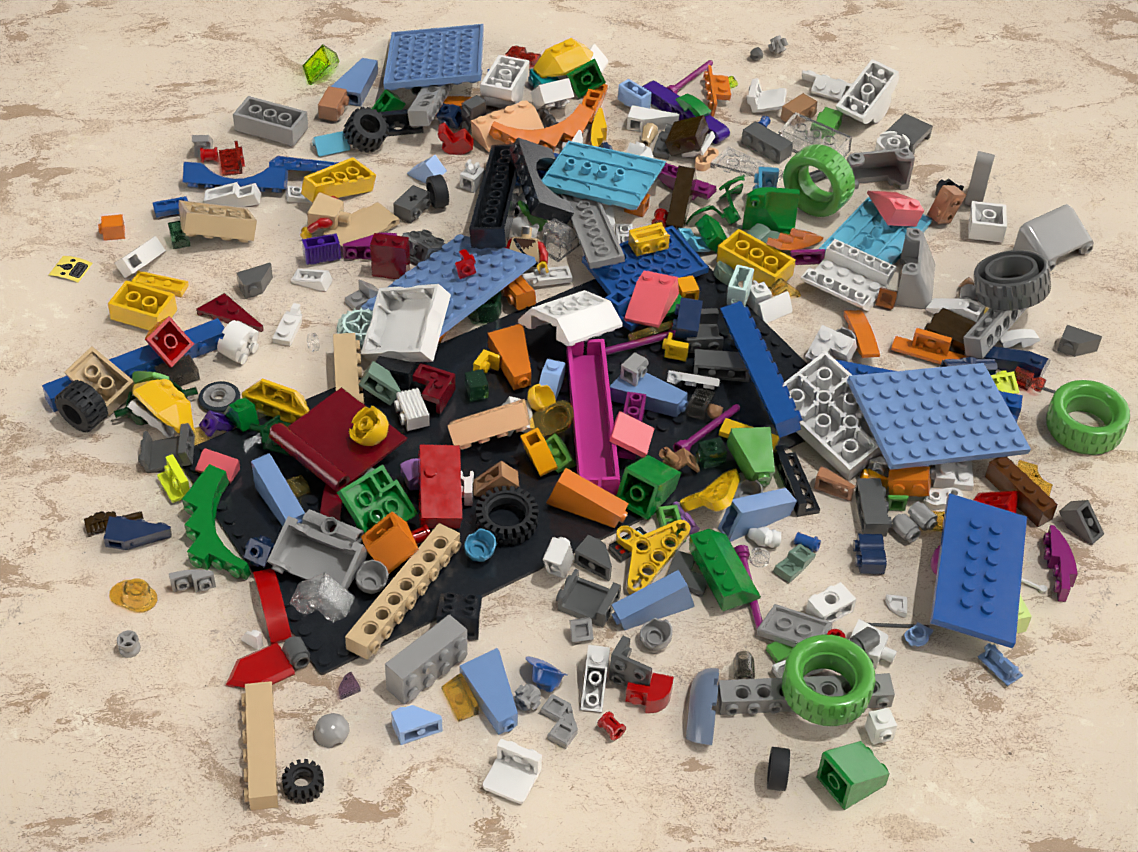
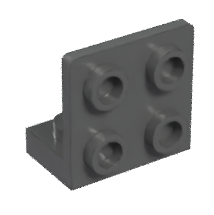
M425 229L422 231L406 232L402 235L403 237H409L410 260L417 265L419 262L430 258L432 251H439L446 244L443 239L433 236L432 232Z
M623 635L611 654L609 679L618 685L626 687L628 682L650 686L652 668L629 658L632 652V648H630L631 639Z

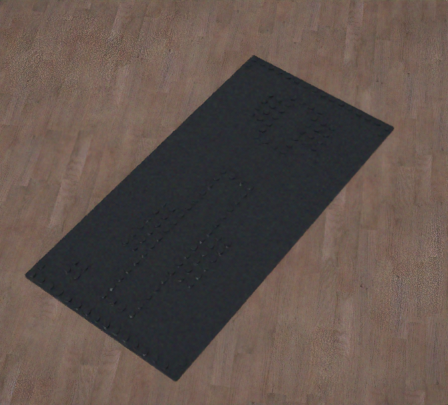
M709 267L708 273L694 277L700 289L698 300L703 301L702 309L718 308L717 325L719 335L724 337L722 351L738 352L720 309L728 306V285L717 279L714 271ZM596 279L439 343L433 362H415L412 374L415 373L420 363L455 374L456 390L441 414L436 413V403L423 399L429 413L430 426L407 431L405 425L400 423V412H396L394 402L389 405L364 388L363 391H359V394L363 393L365 406L368 408L374 406L386 416L388 423L407 437V441L372 468L376 469L383 465L392 480H398L418 512L417 515L406 521L410 531L419 529V490L408 489L401 475L400 464L407 460L418 458L420 445H454L448 429L451 421L502 406L509 396L527 400L529 389L540 382L541 373L547 359L565 363V379L556 398V405L552 410L538 413L531 408L534 426L539 428L545 441L553 434L559 436L576 461L566 358L567 346L556 340L557 326H552L549 323L537 326L535 329H528L523 325L531 367L530 386L513 390L501 368L498 371L489 368L488 372L484 373L480 379L473 377V363L483 350L490 351L488 348V333L519 324L518 319L532 307L584 290L605 299L608 294ZM746 304L745 307H748L751 317L755 321V329L758 328L762 337L760 340L764 339L767 346L766 351H770L773 359L772 363L775 362L779 371L777 375L781 374L784 382L805 367L807 363ZM641 324L632 331L622 325V327L612 332H606L601 336L589 339H604L606 348L668 332L673 325L655 330L652 326ZM584 341L583 355H587V341ZM663 341L606 355L609 386L621 375V365L633 353H637L645 357L649 362L646 367V373L688 393V406L677 417L644 409L642 422L654 428L647 455L661 462L664 460L659 456L661 449L665 450L664 447H668L674 452L673 445L679 440L689 439L714 420L707 413L709 404L723 407L722 413L733 405L738 404L740 410L728 419L754 428L771 427V433L778 435L751 377H749V382L720 380L719 386H715L714 389L703 388L704 384L696 383V386L685 385L683 380L677 384L667 382L669 370L693 374L695 353H688L686 361L664 357L665 349H662ZM412 380L409 389L400 388V390L404 392L405 390L418 388L422 396L427 385ZM336 387L305 399L309 411L336 392ZM611 401L615 424L618 413L624 412L625 404ZM267 415L259 418L258 425H264L274 417ZM722 424L691 446L690 453L696 457L700 471L697 473L688 465L679 469L678 471L681 472L677 487L660 507L673 505L676 501L679 503L683 498L703 491L727 471L737 469L738 474L742 472L727 447L728 438L719 436ZM235 428L195 445L193 464L182 466L193 484L202 474L195 471V468L204 449L239 460L240 470L232 482L228 484L220 498L216 519L243 560L248 563L252 573L272 568V566H254L250 564L249 559L244 558L245 546L250 538H258L262 535L270 538L271 542L275 544L283 528L255 488L251 461L270 453L305 513L309 509L320 513L326 483L294 457L263 449L260 433L250 431L249 429L242 432L239 428ZM514 430L510 437L497 438V435L489 437L490 441L481 444L478 441L473 442L471 447L460 449L463 476L469 477L470 471H473L474 479H476L500 461L518 471L519 487L515 491L517 492L521 488L523 489V494L526 491L529 492L530 497L533 496L535 503L537 502L538 526L534 534L531 533L529 539L525 537V541L522 543L517 539V544L512 545L511 540L508 541V545H503V540H500L499 544H496L492 557L486 561L471 560L465 554L464 543L469 534H473L478 530L476 525V507L478 500H480V497L474 496L472 483V506H464V498H462L460 528H450L460 533L461 547L459 551L451 556L448 565L439 571L436 580L430 582L426 592L418 597L414 607L405 613L402 622L393 628L390 637L385 639L380 647L436 621L441 593L475 594L483 598L545 568L546 565L543 558L552 537L568 539L574 554L577 547L588 535L603 540L617 533L619 527H630L645 518L626 508L625 511L628 514L623 523L619 521L616 527L613 528L547 504L546 502L564 471L557 472L553 470L540 477L524 449L520 436L525 434V432H516ZM797 432L780 437L777 446L783 445L786 451L805 442V440ZM636 455L635 460L618 458L620 483L625 468L642 459V457ZM577 466L569 469L577 474ZM343 503L341 522L356 528L354 519ZM504 504L494 507L488 516L497 525L514 526L524 520L525 513L515 505ZM368 554L366 561L374 559L370 554ZM411 557L389 573L385 587L380 592L369 594L359 589L355 578L346 593H341L340 596L328 592L329 588L285 571L283 574L275 571L290 631L294 637L302 638L310 653V661L320 675H325L361 657L346 649L345 636Z

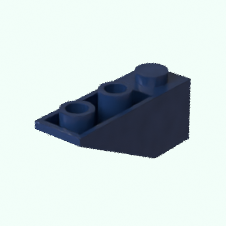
M109 516L104 535L105 547L129 550L171 538V526L162 522L155 524L148 523L142 519L129 520L123 516Z

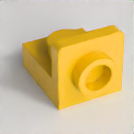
M669 332L668 338H664L662 349H665L664 357L686 361L689 343L672 340L673 333Z
M487 350L482 351L473 363V377L478 379L484 373H487L489 368L497 371L500 369V355Z

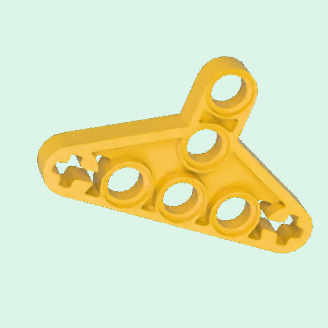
M737 469L725 472L703 491L680 500L679 503L684 512L701 506H705L713 511H721L729 507L741 479Z
M677 520L644 535L629 526L618 528L616 533L617 543L632 552L627 580V591L630 595L650 585L688 538L690 525L687 521ZM683 528L684 531H681L677 537V530ZM626 532L631 538L627 540L622 539L620 534ZM671 540L675 543V546L667 547L664 542ZM643 543L647 546V549L639 550L636 545ZM661 554L664 560L656 561L653 556ZM649 568L653 571V574L645 575L642 570ZM640 578L642 580L640 587L633 588V585H636Z

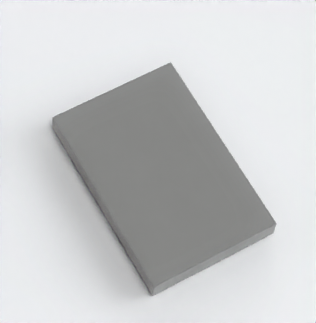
M774 604L758 627L757 635L795 647L797 643L808 637L827 635L828 631L832 629V622Z

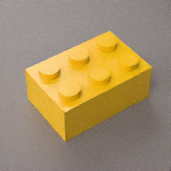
M127 280L108 302L111 320L149 331L168 316L172 318L177 311L175 294Z

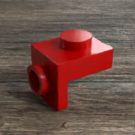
M466 249L459 251L461 261L456 262L455 267L458 277L463 279L476 273L474 266L476 261L473 254H469Z

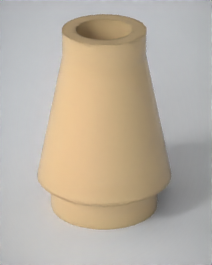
M647 123L643 127L641 143L647 147L650 146L658 134V127L655 124Z

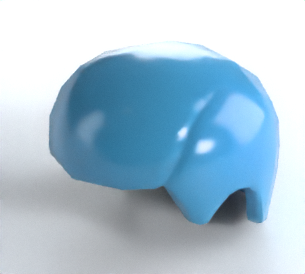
M478 529L475 533L469 534L464 543L465 554L471 560L479 562L491 558L496 548L495 536L485 529Z

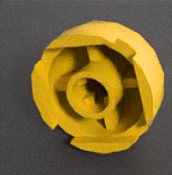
M364 407L353 418L351 423L354 426L353 429H349V434L355 442L363 446L377 445L387 435L388 420L376 407Z

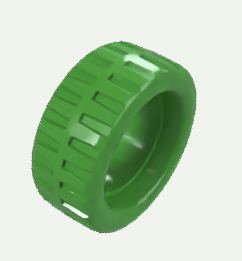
M812 144L804 147L789 160L783 172L784 187L786 189L800 190L798 208L812 216L827 217L833 215L850 200L854 193L855 178L851 166L839 152L825 145ZM809 166L819 169L827 176L832 185L833 192L820 189L812 181L809 174Z
M1075 380L1060 386L1055 391L1047 411L1046 424L1053 438L1064 447L1082 454H1103L1115 449L1121 443L1130 421V409L1125 399L1113 388L1096 381ZM1075 411L1091 413L1100 418L1105 426L1092 427L1081 424L1068 413Z
M816 635L797 643L787 656L782 675V691L790 708L803 719L822 726H840L859 718L867 709L875 686V669L867 653L854 642L835 635ZM817 669L833 670L847 679L852 690L842 696L822 695L812 690L805 683L803 677Z

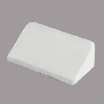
M788 291L758 303L757 315L766 323L792 313Z

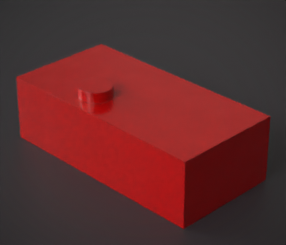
M420 445L418 452L419 528L424 524L428 528H435L439 523L448 528H460L462 522L460 445Z

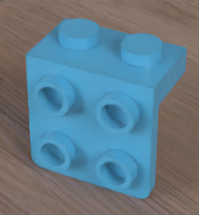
M759 167L758 173L754 175V183L756 184L752 190L761 187L777 188L779 168Z

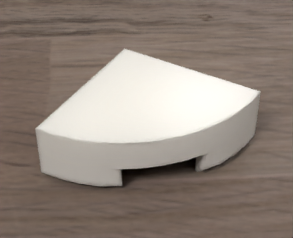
M886 594L885 601L888 608L896 615L906 618L907 597Z
M247 631L241 638V641L257 650L263 646L260 631Z

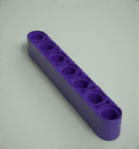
M652 80L642 86L651 92L652 105L662 111L679 114V121L696 117L691 110L685 112L678 104L676 98L680 97L679 95L660 83ZM710 115L705 117L709 127L707 134H710L711 131L715 134V138L712 141L713 144H718L730 136V130L725 124Z

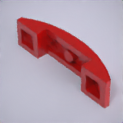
M271 568L253 572L271 644L285 642L286 639L292 636L276 573Z

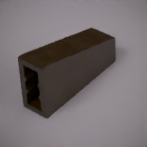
M678 166L666 227L673 226L676 230L678 228H685L697 180L695 168Z

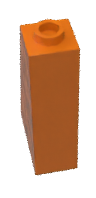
M517 324L488 333V348L491 352L500 355V368L513 390L530 386L531 367L523 325Z
M565 468L546 502L551 506L613 528L616 527L619 521L623 523L628 514L625 510L629 504Z

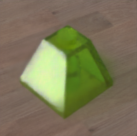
M324 44L302 65L310 85L329 74L340 62L337 53Z

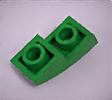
M687 93L676 98V101L685 112L691 110L696 117L701 115L706 117L711 113V110L693 95Z

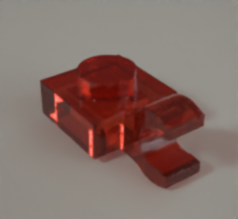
M1018 366L1014 371L1019 388L1027 391L1030 387L1036 392L1041 393L1046 379L1042 377L1033 378L1034 373Z

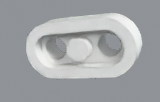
M957 488L930 490V495L924 497V504L932 510L945 509L949 493L963 497V493Z

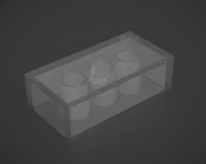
M796 112L778 131L779 135L793 142V153H798L804 147L812 144L831 147L844 158L851 150V136Z

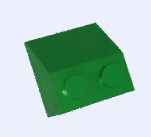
M595 58L571 71L566 76V78H569L572 90L578 98L586 95L588 89L595 90L606 83Z

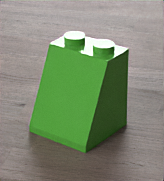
M771 427L731 428L727 447L743 475L749 481L758 480L763 487L769 485L775 472Z

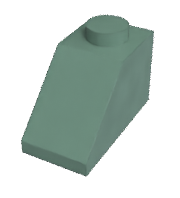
M374 361L364 372L359 382V386L389 405L397 398L396 393L401 392L391 373Z

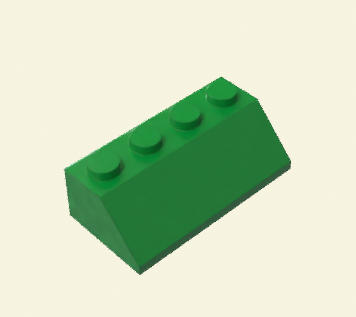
M706 529L690 535L689 550L723 612L761 599L758 590L726 534Z

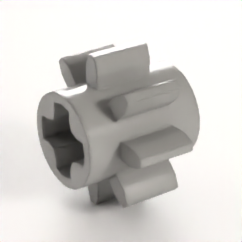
M781 35L770 39L771 44L768 47L770 52L774 51L775 54H779L786 50L785 46L788 43L786 38H781Z
M520 685L515 691L517 694L515 696V703L520 709L530 711L532 708L535 710L541 704L539 701L541 699V692L535 685Z

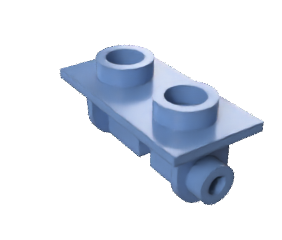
M988 643L984 647L986 651L978 656L1007 686L1023 677L1019 667L1005 658L996 648L995 644Z

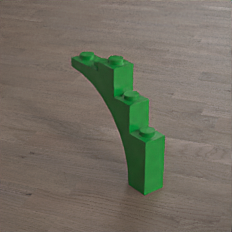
M209 464L182 498L184 510L191 515L184 526L188 538L194 541L187 550L190 563L196 568L201 567L208 570L213 565L218 570L228 571L236 578L241 577L247 580L251 575L248 563L235 556L225 547L216 532L217 506L229 484L226 471Z

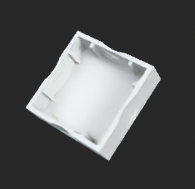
M439 284L417 285L409 288H379L373 308L372 320L366 333L361 355L370 362H376L378 356L409 362H433L451 294Z

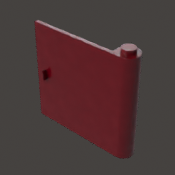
M342 387L288 427L283 423L274 424L269 430V438L336 492L354 482L407 441V437L389 424L385 439L377 445L363 446L355 442L349 434V429H353L354 426L351 422L355 415L367 406Z

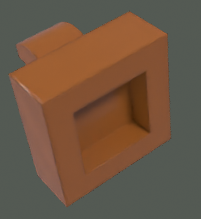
M880 287L876 305L893 309L898 291Z

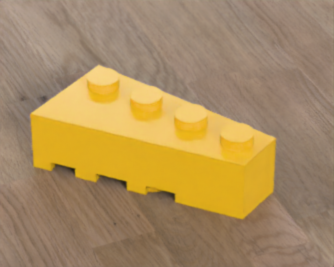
M352 157L305 176L301 194L313 203L319 192L328 196H335L336 198L371 192L374 188L376 174Z

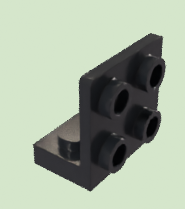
M452 592L441 593L436 624L450 614L467 629V639L478 640L482 596L455 594Z

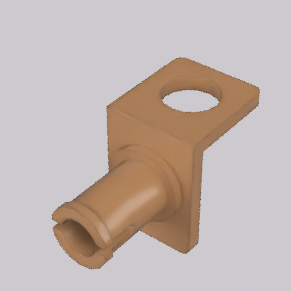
M664 447L665 450L661 449L659 452L660 458L664 459L663 463L676 470L688 465L697 473L700 471L696 457L684 447L675 453L668 447Z

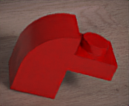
M445 122L439 125L438 138L442 141V150L450 155H462L473 150L474 139L465 128L453 133Z
M653 673L650 686L628 682L625 702H630L634 705H645V713L662 711L670 702L674 676Z

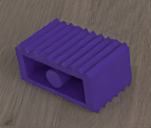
M337 233L302 239L303 256L306 265L341 259L340 242Z

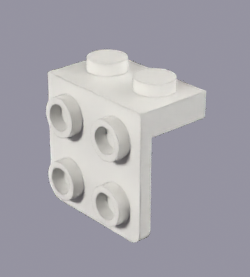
M755 78L752 79L751 86H749L747 103L748 105L750 104L752 113L780 110L785 104L787 90L786 88L762 91L759 79Z
M500 739L497 745V759L483 782L484 790L518 804L524 803L541 771L542 755L533 749L521 747L513 741Z

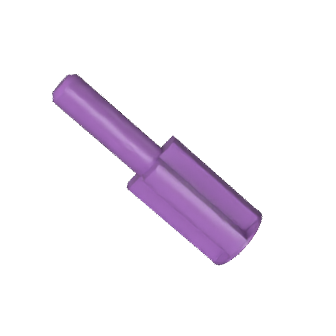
M677 501L674 502L673 505L678 506L681 520L687 521L690 525L689 535L697 533L700 528L688 512H684Z

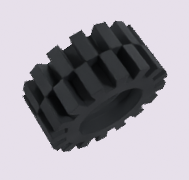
M298 759L296 760V765L291 762L289 764L290 768L286 766L284 769L285 773H282L285 795H288L290 801L294 798V803L302 800V804H306L307 799L313 802V796L319 798V792L322 793L324 790V776L320 765H316V762L313 760L309 764L308 759H304V763H301V760ZM303 776L312 779V782L306 786H297L294 783L297 778Z

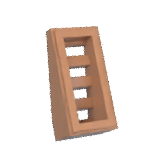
M821 466L816 475L814 488L851 501L855 485Z

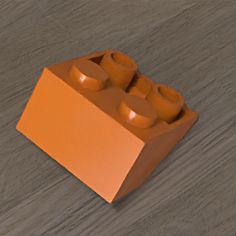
M394 512L389 513L361 536L368 553L374 560L383 563L387 567L388 574L419 550L407 522Z

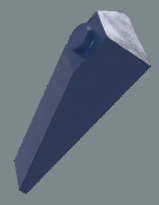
M995 346L983 357V359H995L997 369L1007 371V373L1014 372L1016 377L1037 385L1051 361L1049 358L1031 351Z

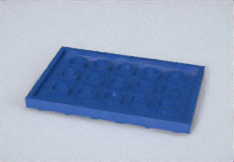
M673 226L664 228L667 234L670 235L668 249L636 256L628 241L620 243L625 262L590 269L586 257L582 256V263L608 295L619 289L632 297L636 283L643 271L680 278L692 275L697 277L708 273L709 270L706 263Z

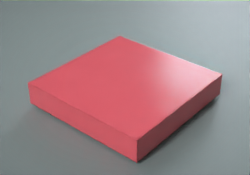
M619 412L609 441L644 458L647 455L654 428Z

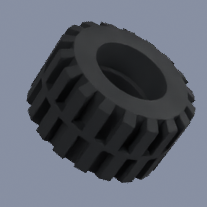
M371 107L355 109L343 129L344 137L348 139V144H352V147L354 149L357 148L360 152L365 151V153H369V151L374 152L377 150L389 133V125L386 123V118L382 117L383 114L378 113L376 109L372 110ZM362 127H365V128L368 129L371 133L365 131Z
M81 380L72 381L55 396V404L61 416L79 431L90 432L108 415V408L100 394L89 384Z

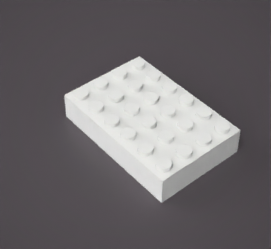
M824 351L785 381L783 386L788 387L789 398H793L796 405L795 411L799 410L802 421H800L801 430L796 432L849 481L869 465L870 459L879 457L882 452L847 383L848 377L852 375L831 355Z

